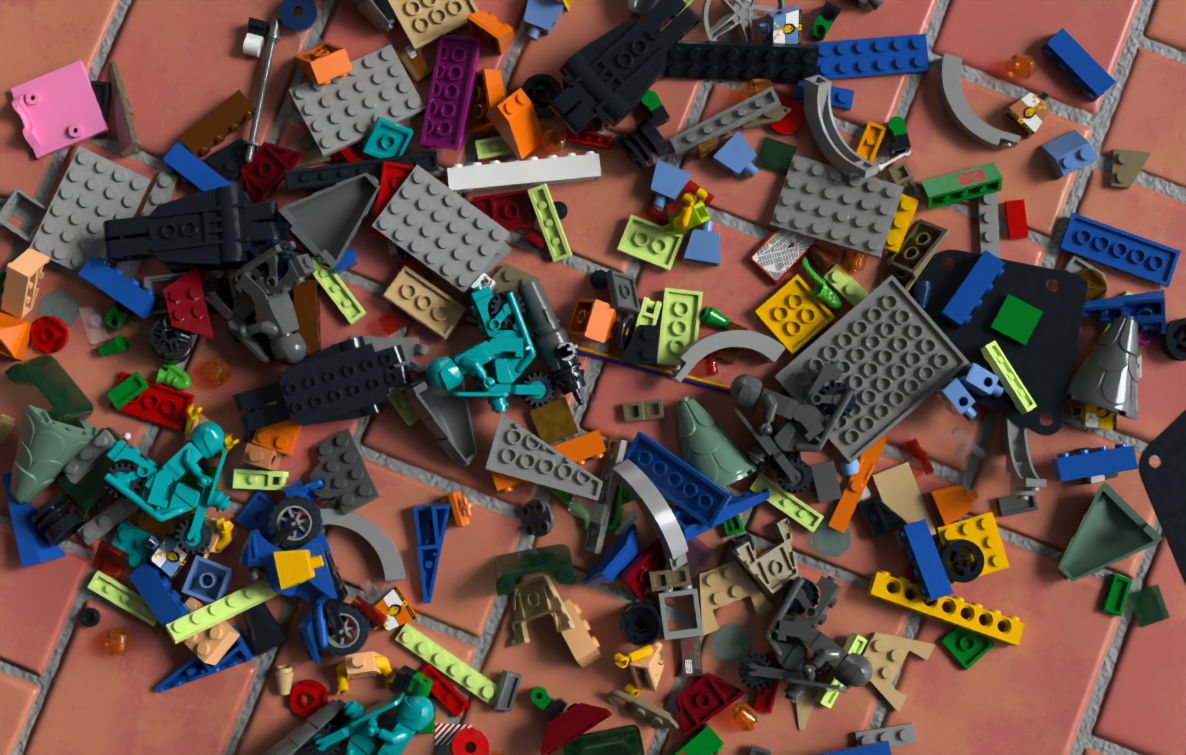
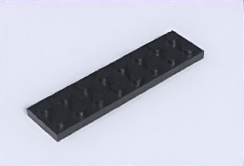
M680 40L667 52L664 77L798 82L799 80H805L816 75L819 45Z

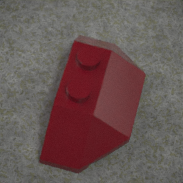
M585 703L570 705L567 708V712L562 715L559 713L550 719L551 722L547 724L540 750L541 754H552L612 716L611 712L606 708Z

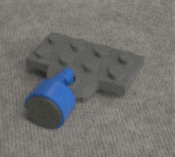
M349 429L314 446L321 463L311 473L308 484L304 485L299 479L285 486L283 490L285 498L300 496L308 498L311 502L317 497L330 501L337 499L345 515L380 497ZM292 508L294 512L298 513L300 511L299 508Z

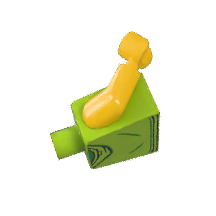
M699 188L695 196L690 192L683 196L682 201L687 205L683 206L681 212L668 217L669 222L663 224L664 232L667 235L673 232L678 235L711 219L703 203L708 196L707 191Z

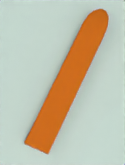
M887 433L860 455L858 459L859 471L851 475L842 498L839 500L828 524L829 527L841 533L845 532L884 448Z

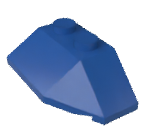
M634 523L627 528L582 581L584 584L612 583L615 579L619 581L622 578L620 575L624 572L623 570L626 566H630L638 558L636 557L638 554L637 531Z

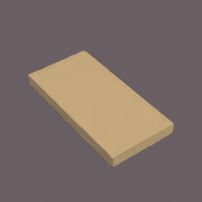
M405 265L382 295L387 301L445 341L467 311V308Z
M908 462L871 476L883 503L902 517L908 524L925 519L931 536L937 534ZM899 529L894 530L893 532L899 547H904L905 544L899 538Z

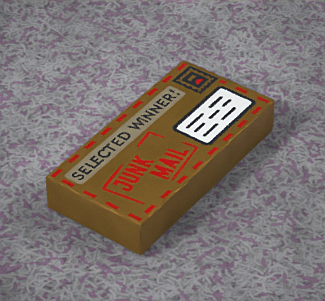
M410 42L395 51L416 83H419L433 73L417 50L414 51Z
M715 137L698 145L695 154L698 160L715 152L718 144Z

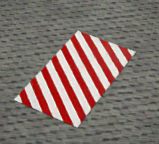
M435 723L434 745L451 746L452 738L459 731L465 728H472V725Z

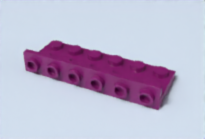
M441 34L440 40L437 43V58L433 64L434 73L430 79V93L426 99L427 108L426 113L423 115V128L419 134V145L425 149L439 148L461 151L482 44L480 38Z

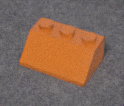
M482 69L476 72L466 120L468 135L497 131L486 116V113L505 99L501 70Z

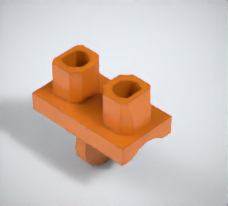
M461 491L449 493L447 497L441 500L442 503H448L450 508L452 507L454 515L448 516L447 523L449 527L457 526L458 528L470 524L468 516L472 515L470 508L474 507L475 504H469L467 497L462 498Z

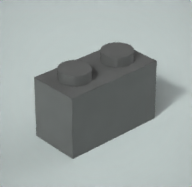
M828 461L809 466L812 472L813 489H811V495L813 500L820 504L841 499L842 495L834 462Z

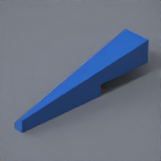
M1164 290L1085 301L1082 318L1092 317L1099 319L1101 322L1112 324L1117 317H1122L1125 314L1134 317L1133 321L1137 322L1138 327H1141L1142 330L1148 331V329L1159 331L1161 334H1166Z
M2 474L22 568L66 557L65 552L61 550L59 545L52 546L44 537L48 529L39 531L37 529L38 525H34L31 522L32 517L37 513L32 503L25 502L23 504L14 499L10 491L12 474Z
M762 489V492L750 494L747 491L742 496H732L715 526L769 499V491ZM671 503L668 504L680 525L686 541L710 529L681 507L672 506Z
M448 503L417 504L413 507L424 604L431 603L450 510V504Z
M237 625L233 626L240 636L216 665L204 663L195 655L159 684L156 690L161 693L253 659L247 638Z

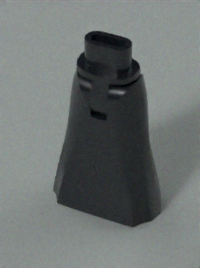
M265 602L242 612L254 657L272 650L273 647H278L289 641L288 636L273 617Z

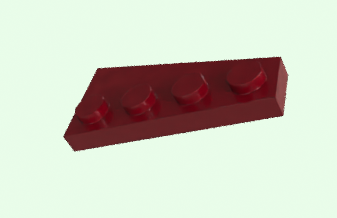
M659 538L620 575L635 597L640 601L645 596L643 592L648 586L651 587L649 572L664 569L666 566V559Z

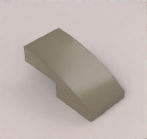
M905 161L888 169L892 183L904 186L902 194L917 200L921 198L922 195L914 183V177Z
M663 399L623 403L625 423L665 418Z
M682 565L673 572L668 568L649 572L652 592L691 585L688 565Z

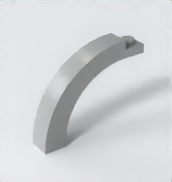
M944 53L940 58L938 67V86L943 105L955 125L969 138L991 149H995L999 143L1005 148H1012L1019 144L1021 136L996 129L975 115L967 104L961 89L960 68L963 58Z
M820 75L806 78L804 81L806 116L813 137L822 153L835 168L848 177L858 174L861 178H868L877 174L879 166L855 153L844 141L836 126L830 100L832 81Z
M730 330L717 332L692 343L676 358L682 364H678L672 370L673 375L671 379L675 383H681L697 362L706 355L722 348L746 349L761 356L768 363H774L786 347L769 336L753 331Z
M629 459L613 467L612 470L616 483L637 502L652 524L662 545L668 569L673 572L687 563L686 552L689 550L676 517L659 490Z
M320 509L323 520L322 525L331 524L349 528L363 536L374 547L383 565L385 581L407 578L403 559L398 548L379 525L354 512L345 515L341 509ZM310 521L303 522L302 526H309Z

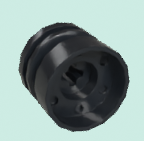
M644 119L635 126L638 136L629 131L627 132L628 138L622 136L619 139L628 158L643 171L647 169V163L652 165L654 162L651 154L661 158L669 151V147L662 135L647 119Z
M167 316L153 324L150 331L151 350L155 358L167 365H177L184 362L192 351V335L187 334L185 331L170 329Z
M65 495L58 496L47 502L31 519L34 525H38L37 529L39 531L48 529L44 537L52 546H57L70 538L86 521L78 510L68 513L73 504L71 502L66 503L68 498Z
M646 601L631 603L622 613L620 624L622 635L629 643L636 646L651 644L661 632L659 611L654 605ZM640 617L643 618V621H646L643 623V626H639V623H636Z

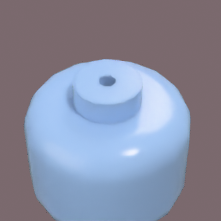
M844 457V461H841L839 464L844 476L851 477V475L859 471L858 459L850 463Z

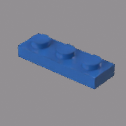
M805 80L798 81L794 99L804 101ZM831 86V107L850 111L854 90Z

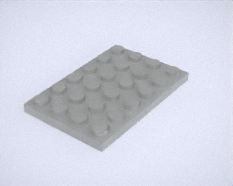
M391 44L350 62L353 70L349 71L345 77H335L330 79V83L322 86L309 80L288 90L323 158L368 138L378 116L399 124L426 111V107Z
M79 146L29 249L37 250L50 257V260L76 272H80L91 255L97 259L99 256L105 259L104 243L106 241H104L103 222L134 217L151 180Z
M793 155L770 226L880 259L904 186L870 176L868 178H861L858 174L848 177L834 166Z
M416 165L372 225V228L463 294L478 279L510 235L508 230L418 165Z

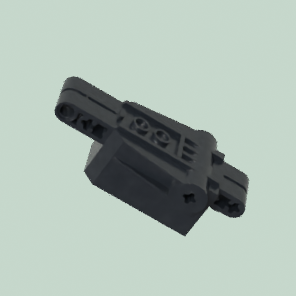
M663 0L641 21L626 20L580 49L564 63L560 69V72L565 76L563 78V92L551 102L548 108L559 120L565 118L563 124L575 136L591 122L601 132L609 125L615 127L637 106L649 88L664 76L667 52L694 29L701 21V18L689 6L685 8L687 3L684 0Z
M223 186L160 204L148 216L104 221L105 261L120 263L157 258L173 273L188 272L194 268H198V272L238 269L260 255L259 246L266 245L270 241L281 240L278 223V203L271 201L251 203L248 197L243 195L242 188Z
M363 336L333 344L285 369L278 382L232 395L237 412L254 407L256 411L238 416L243 433L288 419L306 426L317 423L358 419L385 410L383 402L390 400L386 389L412 381L407 365L390 370L387 369L388 366L406 361L401 344L375 352L372 343L365 345ZM270 402H277L276 405H272L263 409L258 408V406Z

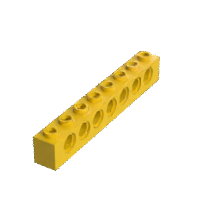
M883 570L873 573L867 596L952 626L960 627L961 629L1012 647L1019 646L1025 623L1019 622V618L1008 615V617L1002 616L1001 612L995 609H990L989 611L982 609L983 606L978 603H965L963 598L953 596V598L945 596L931 601V605L927 606L924 604V599L920 594L921 586L919 583L914 585L909 583V580L906 578L898 577L897 579L891 577V573ZM888 583H891V584L894 585V587H895L894 593H889V592H888V590H887V584H888ZM907 589L912 591L913 598L911 600L907 599L905 596V592ZM944 602H946L949 605L950 609L948 613L944 612L942 609V604ZM962 609L967 611V619L961 617L960 612ZM981 615H983L986 618V624L984 626L981 625L979 622V617ZM999 622L1004 624L1003 632L998 630L997 625Z

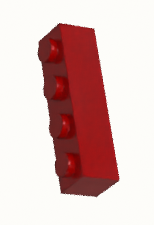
M566 128L564 142L610 150L612 136L581 131L575 136Z

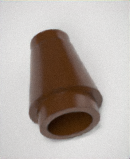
M814 245L808 251L819 271L822 270L826 273L835 265L834 258L817 245Z

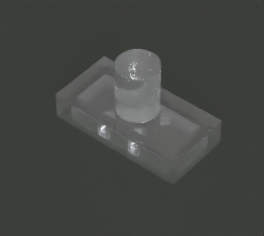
M97 304L79 308L77 312L89 345L93 346L109 341L110 338Z
M958 427L952 432L953 436L962 443L953 453L959 460L962 461L971 451L981 460H984L988 455L982 447Z
M368 579L360 586L368 598L358 608L363 613L366 612L395 587L391 582H387L377 589Z

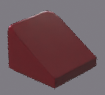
M535 229L526 235V241L539 251H542L547 244L545 237Z

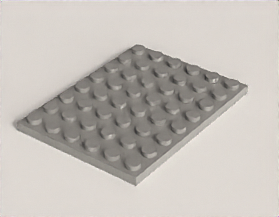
M891 275L778 372L775 378L799 402L798 404L804 405L802 403L804 398L801 396L806 387L811 388L813 384L811 378L815 371L820 372L824 363H830L831 360L841 365L840 370L843 373L839 380L826 382L818 393L821 394L824 388L831 383L841 382L850 386L856 395L854 409L847 416L839 418L829 436L831 442L852 463L964 368L969 361L898 280ZM820 404L815 405L824 418L828 420L830 415L823 411Z

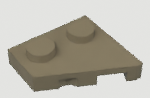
M309 131L288 147V149L305 154L294 169L333 161L330 155L323 158Z
M1113 149L1111 152L1109 187L1129 189L1149 158L1150 152Z

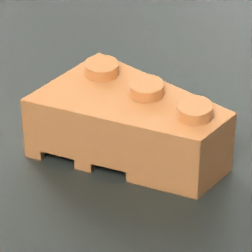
M28 248L16 260L8 263L5 272H7L6 279L3 283L4 292L1 296L2 310L19 319H22L32 310L39 288L36 287L39 278L43 279L45 274L41 271L43 266L49 263L50 257L37 250Z
M568 599L563 604L575 628L561 633L576 661L584 668L603 656L597 648L600 644L596 637H591L588 631L591 629L586 619L582 620L579 615L582 612L578 604H573Z

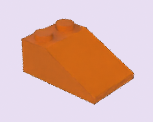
M482 10L469 14L467 20L470 33L476 38H480L483 43L502 55L514 38L513 28L507 23L502 24L497 21L498 18L491 12L487 14Z
M329 42L293 56L311 81L321 86L330 83V79L335 77H345L349 71L353 70L345 48Z
M521 87L486 113L488 119L519 160H522L545 141L533 104Z
M270 402L266 407L276 405L277 402ZM288 419L256 429L252 443L292 456L302 425Z

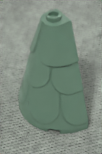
M689 397L678 401L679 405L675 407L677 435L680 441L681 459L722 488L759 470L755 462L749 459V456L735 443V440L717 424V420L694 398L689 399Z
M27 405L23 413L16 460L13 461L10 491L14 499L23 504L32 501L55 481V477L63 471L62 469L96 438L99 432L98 427L79 420L76 427L52 420L46 410Z
M1104 482L1099 487L1087 513L1084 514L1075 536L1071 537L1058 565L1060 569L1058 573L1065 580L1070 579L1073 582L1101 571L1108 565L1129 558L1130 555L1152 547L1163 538Z

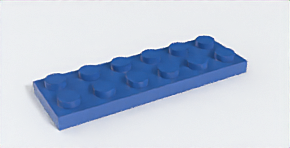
M926 34L813 43L814 45H819L816 75H820L828 80L929 72Z
M1075 213L1070 214L1059 246V250L1075 254L1076 256L1166 288L1170 285L1181 252Z
M642 431L637 433L623 458V461L629 459L651 480L661 494L710 529L714 528L733 496Z

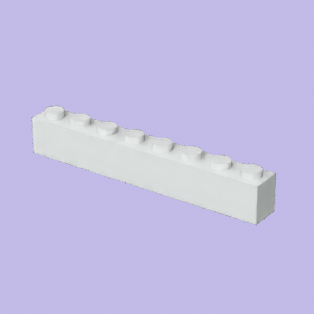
M594 151L584 152V155L577 156L576 153L565 154V157L548 155L546 159L529 157L525 161L509 159L505 163L495 160L484 165L481 162L471 163L470 166L454 164L451 165V168H447L449 188L457 194L539 186L545 183L551 185L601 180L599 153L595 154Z

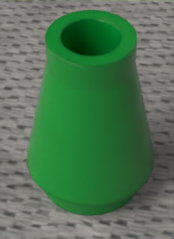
M705 306L700 316V320L703 323L726 329L730 318H727L712 306Z
M116 335L105 344L99 346L98 349L103 357L125 353L129 349V342L124 335Z

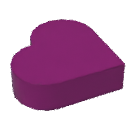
M1138 327L1139 345L1141 346L1157 341L1161 336V333L1157 330L1148 329L1146 331Z

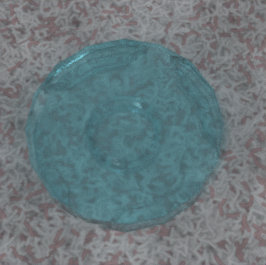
M54 291L43 298L39 313L41 317L54 315L60 318L67 327H70L79 316L78 302L73 295L67 292Z
M831 519L824 520L814 531L813 543L822 555L839 557L850 548L852 542L851 531L847 526L845 532L841 533L828 526Z
M729 623L717 630L713 639V646L721 659L736 663L746 658L745 656L750 653L752 639L750 633L743 626Z

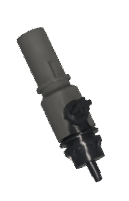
M540 280L518 288L517 291L522 298V302H524L525 309L535 329L533 333H537L538 336L537 346L549 373H553L551 378L556 377L557 380L554 383L561 388L563 395L572 392L578 405H583L584 401L579 388L587 384L584 380V369H579L582 363L578 362L580 359L575 350L578 348L577 344L573 345L567 330L560 327L559 323L561 321L560 319L557 320Z

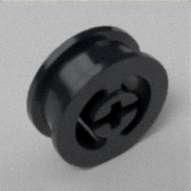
M536 74L524 82L522 90L527 97H529L530 93H533L534 102H537L538 106H547L546 108L534 107L537 118L546 119L555 115L548 108L553 100H551L549 90L546 92L545 86L537 87V85L544 84L550 86L556 93L555 98L562 93V89L558 81L552 76ZM538 94H541V95H544V94H545V99H543V98H540V99H539Z
M1186 318L1173 320L1166 325V334H1161L1160 344L1168 357L1178 361H1185L1186 353L1179 351L1177 348H1186V341L1182 342V338H1186V331L1174 334V331L1179 326L1186 327Z
M953 539L944 544L939 551V557L950 580L960 583L970 582L976 579L983 570V553L975 543L969 540ZM962 547H966L971 551L973 555V566L969 570V567L972 564V560L969 559L963 560L962 564L955 563L952 566L954 568L960 569L961 571L960 574H955L954 572H952L948 564L949 555L953 551V554L950 558L951 562L959 561V557H970L969 554L961 551Z

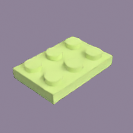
M631 214L617 251L670 271L684 235H676L674 232L667 235L662 226Z

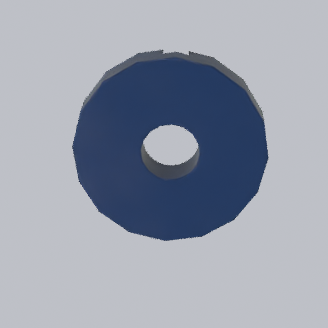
M283 0L279 8V16L287 28L295 32H303L313 26L318 17V10L313 0ZM296 9H303L304 13L302 16H294Z

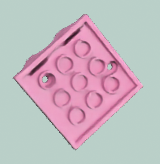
M80 60L11 88L14 97L12 101L13 109L22 120L24 138L33 148L37 159H42L91 139L95 135L109 131L84 64Z

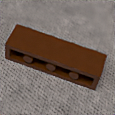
M238 90L180 136V138L197 158L204 157L214 145L221 144L229 133L236 132L240 128L239 125L244 121H250L253 118L255 108L243 93Z
M316 279L305 280L304 283L298 286L293 285L291 286L292 290H290L291 297H294L293 306L299 324V330L292 333L299 332L306 342L307 352L304 358H308L321 351L319 282Z

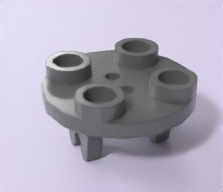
M535 498L522 506L521 512L527 534L536 537H543L549 534L553 526H555L550 503Z

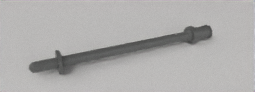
M270 18L268 33L265 35L268 44L249 140L243 141V145L247 146L245 162L248 164L253 160L255 148H260V144L256 142L275 44L280 42L279 33L282 20L276 18V21H274L275 18Z

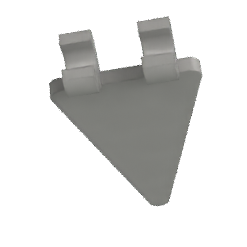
M351 336L350 339H353V338H356V337H360V336ZM363 336L365 345L372 343L375 352L401 344L406 361L393 366L407 365L410 373L412 370L418 373L425 372L426 364L414 361L417 352L427 355L430 353L431 346L419 344L420 339L418 337Z

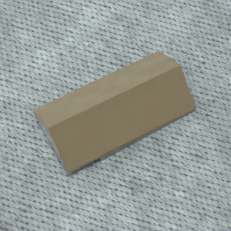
M920 219L904 238L898 254L892 253L887 259L888 267L877 281L882 284L888 277L893 275L908 292L949 234V230Z

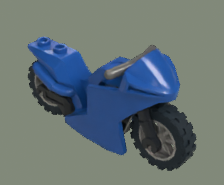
M290 496L278 502L269 514V532L274 538L263 534L260 529L252 530L240 552L239 564L249 568L252 580L258 579V571L265 572L266 580L274 592L287 596H299L309 601L312 608L299 624V636L302 642H306L308 646L307 654L310 660H314L315 664L321 660L320 649L322 648L325 651H329L330 654H336L340 657L353 654L361 649L369 636L370 626L368 618L361 608L359 609L354 604L344 602L348 591L345 587V581H342L338 572L339 568L335 565L327 539L323 533H320L323 521L320 510L314 502H311L306 497ZM291 508H299L300 511L294 515ZM287 510L291 516L289 519L282 517ZM305 511L309 518L301 519L300 516ZM281 520L286 522L284 528H282ZM310 521V525L307 530L302 525L303 522ZM300 528L305 534L297 536V529ZM310 550L311 557L322 555L324 566L314 569V578L291 588L281 590L273 552ZM350 618L354 620L356 625L348 626ZM331 628L334 629V631H335V633H334L332 636H331ZM357 629L356 637L349 630ZM347 635L352 641L344 643V637ZM336 636L341 638V643L333 640V638Z

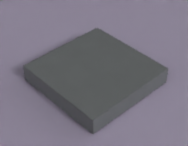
M613 270L607 271L606 277L612 308L632 314L640 313L634 277Z

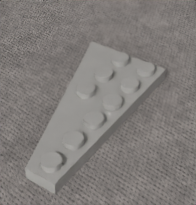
M501 413L485 469L598 501L603 481Z

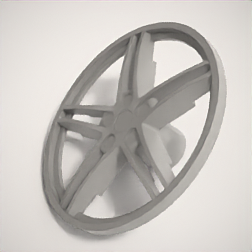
M705 0L702 10L703 28L709 41H717L715 38L737 25L741 41L748 42L744 28L748 27L750 42H754L751 20L766 19V15H757V12H771L784 8L785 2L784 0H777L778 8L754 5L755 0H719L725 6L727 15L717 21L716 25L710 29L708 11L711 0ZM729 21H731V23H730L729 25H727L726 27L722 28L718 33H716V34L713 35L714 32H716V31L719 30L721 27H723L725 24H727ZM765 38V39H764L762 42H760V43H771V42L768 41V40Z

